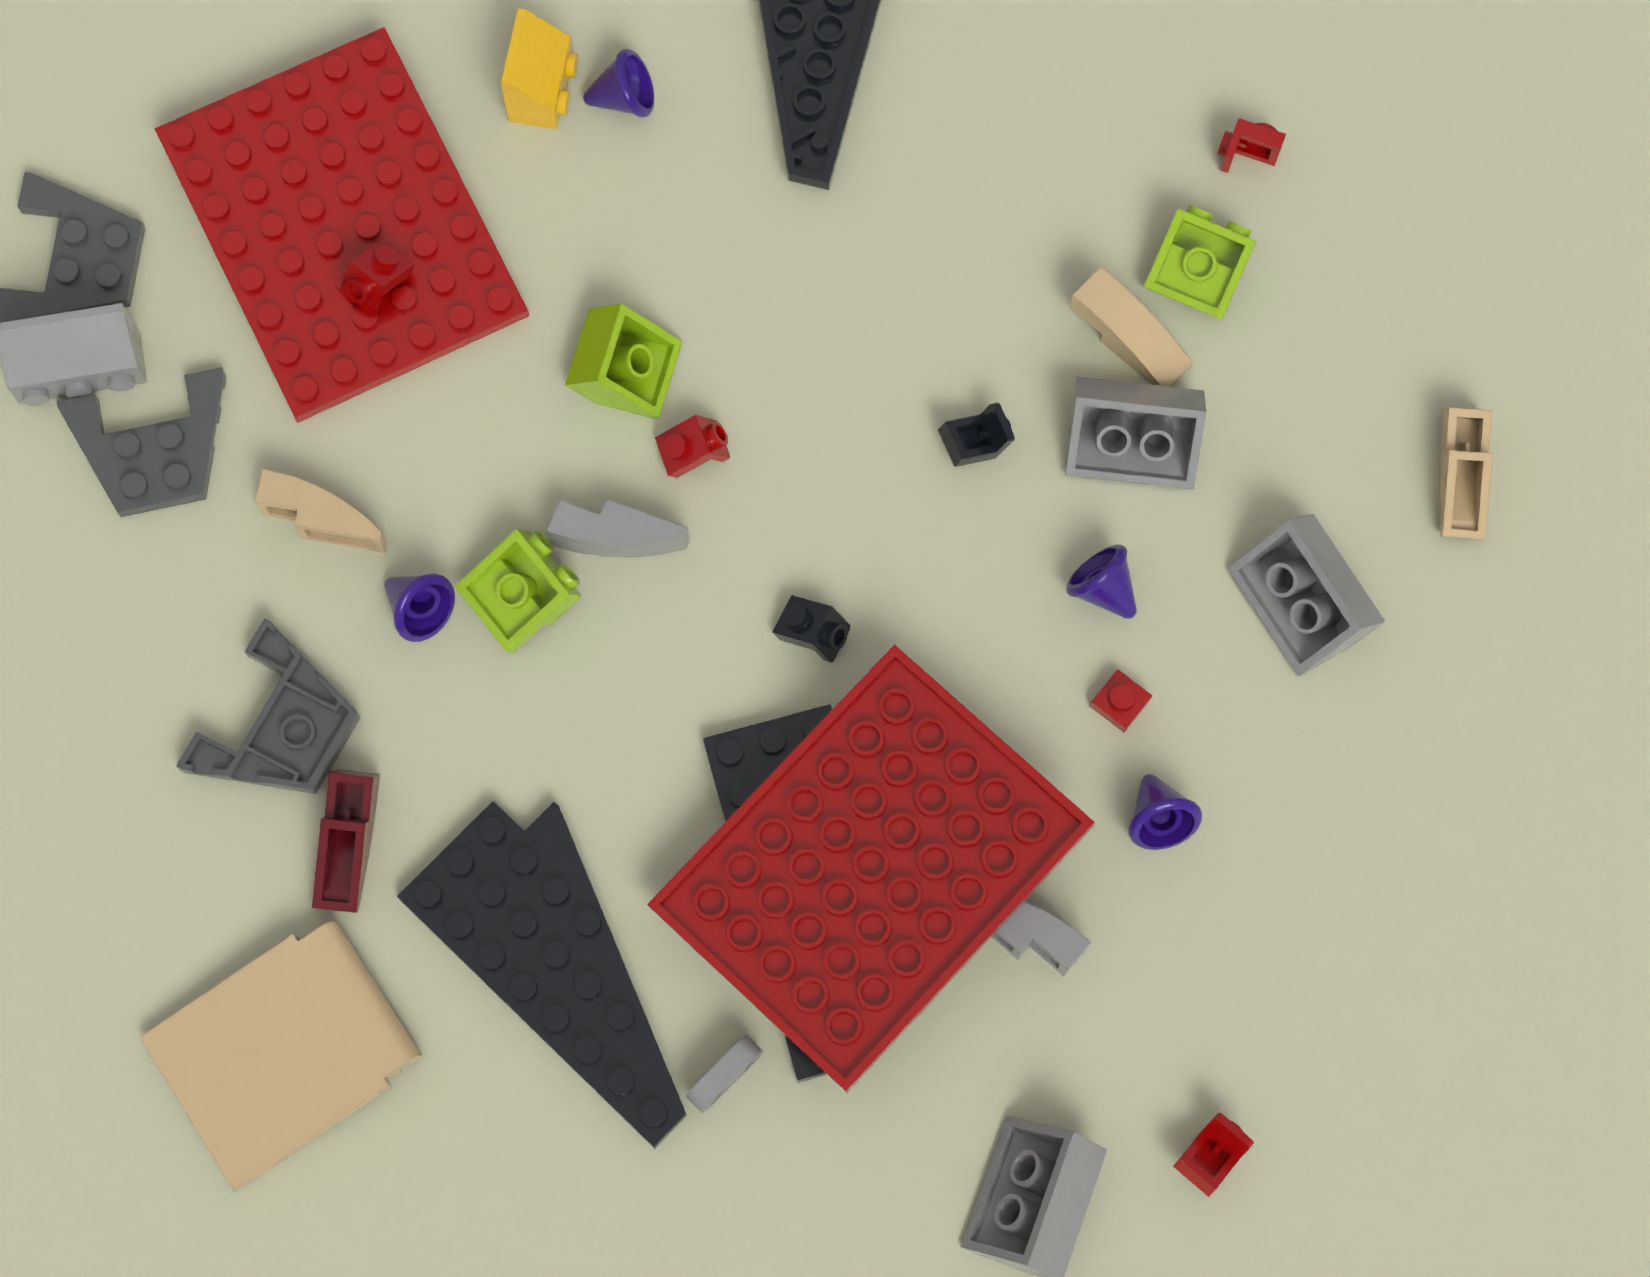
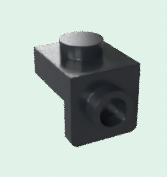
M1000 403L990 404L980 415L946 421L938 429L954 467L995 459L1015 439L1011 424L1006 418Z
M791 595L772 633L781 641L814 650L824 661L832 663L839 650L844 646L851 626L832 606Z

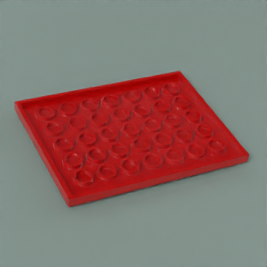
M385 27L154 128L297 423L529 317V311ZM381 239H384L415 265L411 276L384 294L379 309L373 314H369L342 292L341 285L349 262Z
M894 644L647 905L836 1084L848 1093L1094 827L1095 822Z

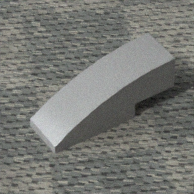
M608 499L605 501L601 514L559 500L546 531L552 546L577 553L603 557L633 558L662 555L685 550L690 542L687 527Z
M1023 902L992 936L994 940L1017 960L1030 947L1063 977L1091 944L1087 938L1067 923L1026 902Z

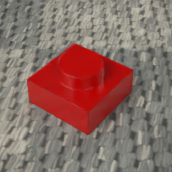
M1117 669L1091 701L1089 707L1125 733L1149 703L1153 695Z

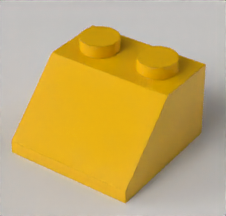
M521 8L517 10L501 79L508 121L557 130L560 116L567 115L569 111L571 92L566 89L568 79L576 77L579 54L573 53L571 36L530 11Z

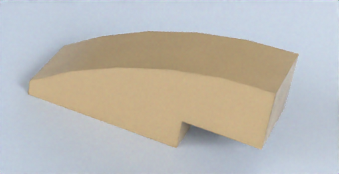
M1102 266L1073 294L1070 309L1101 334L1100 342L1152 385L1172 387L1192 366L1193 362L1164 326L1125 286Z
M1451 407L1443 408L1439 464L1441 537L1486 540L1493 453H1489L1493 410Z
M263 469L255 499L262 515L294 520V526L301 539L386 553L387 543L382 532L367 517L343 499L310 482L291 475Z

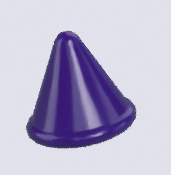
M622 49L617 54L616 59L585 91L583 101L589 106L630 113L641 118L647 117L654 107V88L645 63L635 51Z
M1116 544L1090 557L1070 577L1066 585L1067 594L1071 597H1078L1123 618H1133L1136 615L1137 608L1127 561V548Z
M434 573L423 576L389 577L384 582V589L394 617L395 629L405 640L411 642L427 640L436 635L448 622L455 604V592L451 582L446 577Z
M1147 774L1141 780L1133 818L1128 827L1129 837L1137 846L1149 850H1161L1176 846L1189 839L1197 831L1202 821V811L1194 801L1186 799L1156 776Z

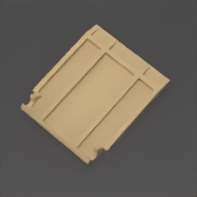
M336 920L321 925L300 940L298 936L290 935L140 1036L141 1041L233 1191L262 1176L392 1087L388 1078L400 1074V1069L411 1061L417 1062L422 1058V1054Z

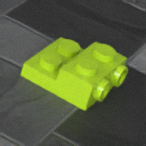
M1189 205L1187 212L1178 208L1144 288L1222 320L1250 259L1256 241L1249 238L1252 231L1243 226L1228 221L1226 228L1210 222L1213 215L1209 212Z
M514 530L455 586L507 653L517 651L545 624L552 625L582 597L575 588L580 583L579 578L567 565L562 563L558 566L549 555L554 550L553 546L538 531L532 534L527 530Z

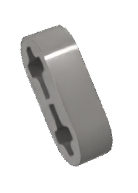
M748 1035L744 1036L698 1080L686 1094V1098L701 1113L705 1112L760 1058L763 1050Z

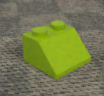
M622 303L589 308L565 386L595 404L653 419L659 418L682 341Z

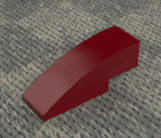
M341 769L329 772L325 817L321 818L312 908L352 913L358 912L370 853L380 774Z

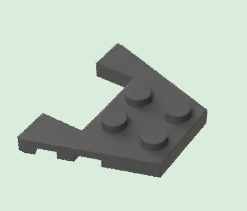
M25 172L17 206L22 214L58 217L60 219L45 291L34 292L0 288V323L122 303L124 307H130L145 234L143 223L35 174Z
M222 367L184 375L191 416L127 430L104 433L100 403L95 393L57 401L59 411L120 517L207 499L215 451L213 444L216 426L220 421L223 388L225 389L226 374Z
M264 618L246 648L245 654L247 657L282 674L283 676L237 752L196 732L176 767L187 774L316 794L361 717L303 657L294 645L278 631L274 624Z

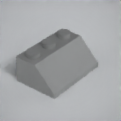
M122 303L0 323V362L7 387L19 404L24 403L36 406L47 403L51 398L63 396L74 398L106 389L127 391L134 388L136 384L147 383L141 335Z
M1076 376L1065 475L1194 489L1207 412L1204 390Z
M1314 514L1287 520L1227 568L1298 676L1307 673L1350 648L1385 622Z
M1007 1116L960 1247L1040 1277H1064L1107 1149L1074 1131Z

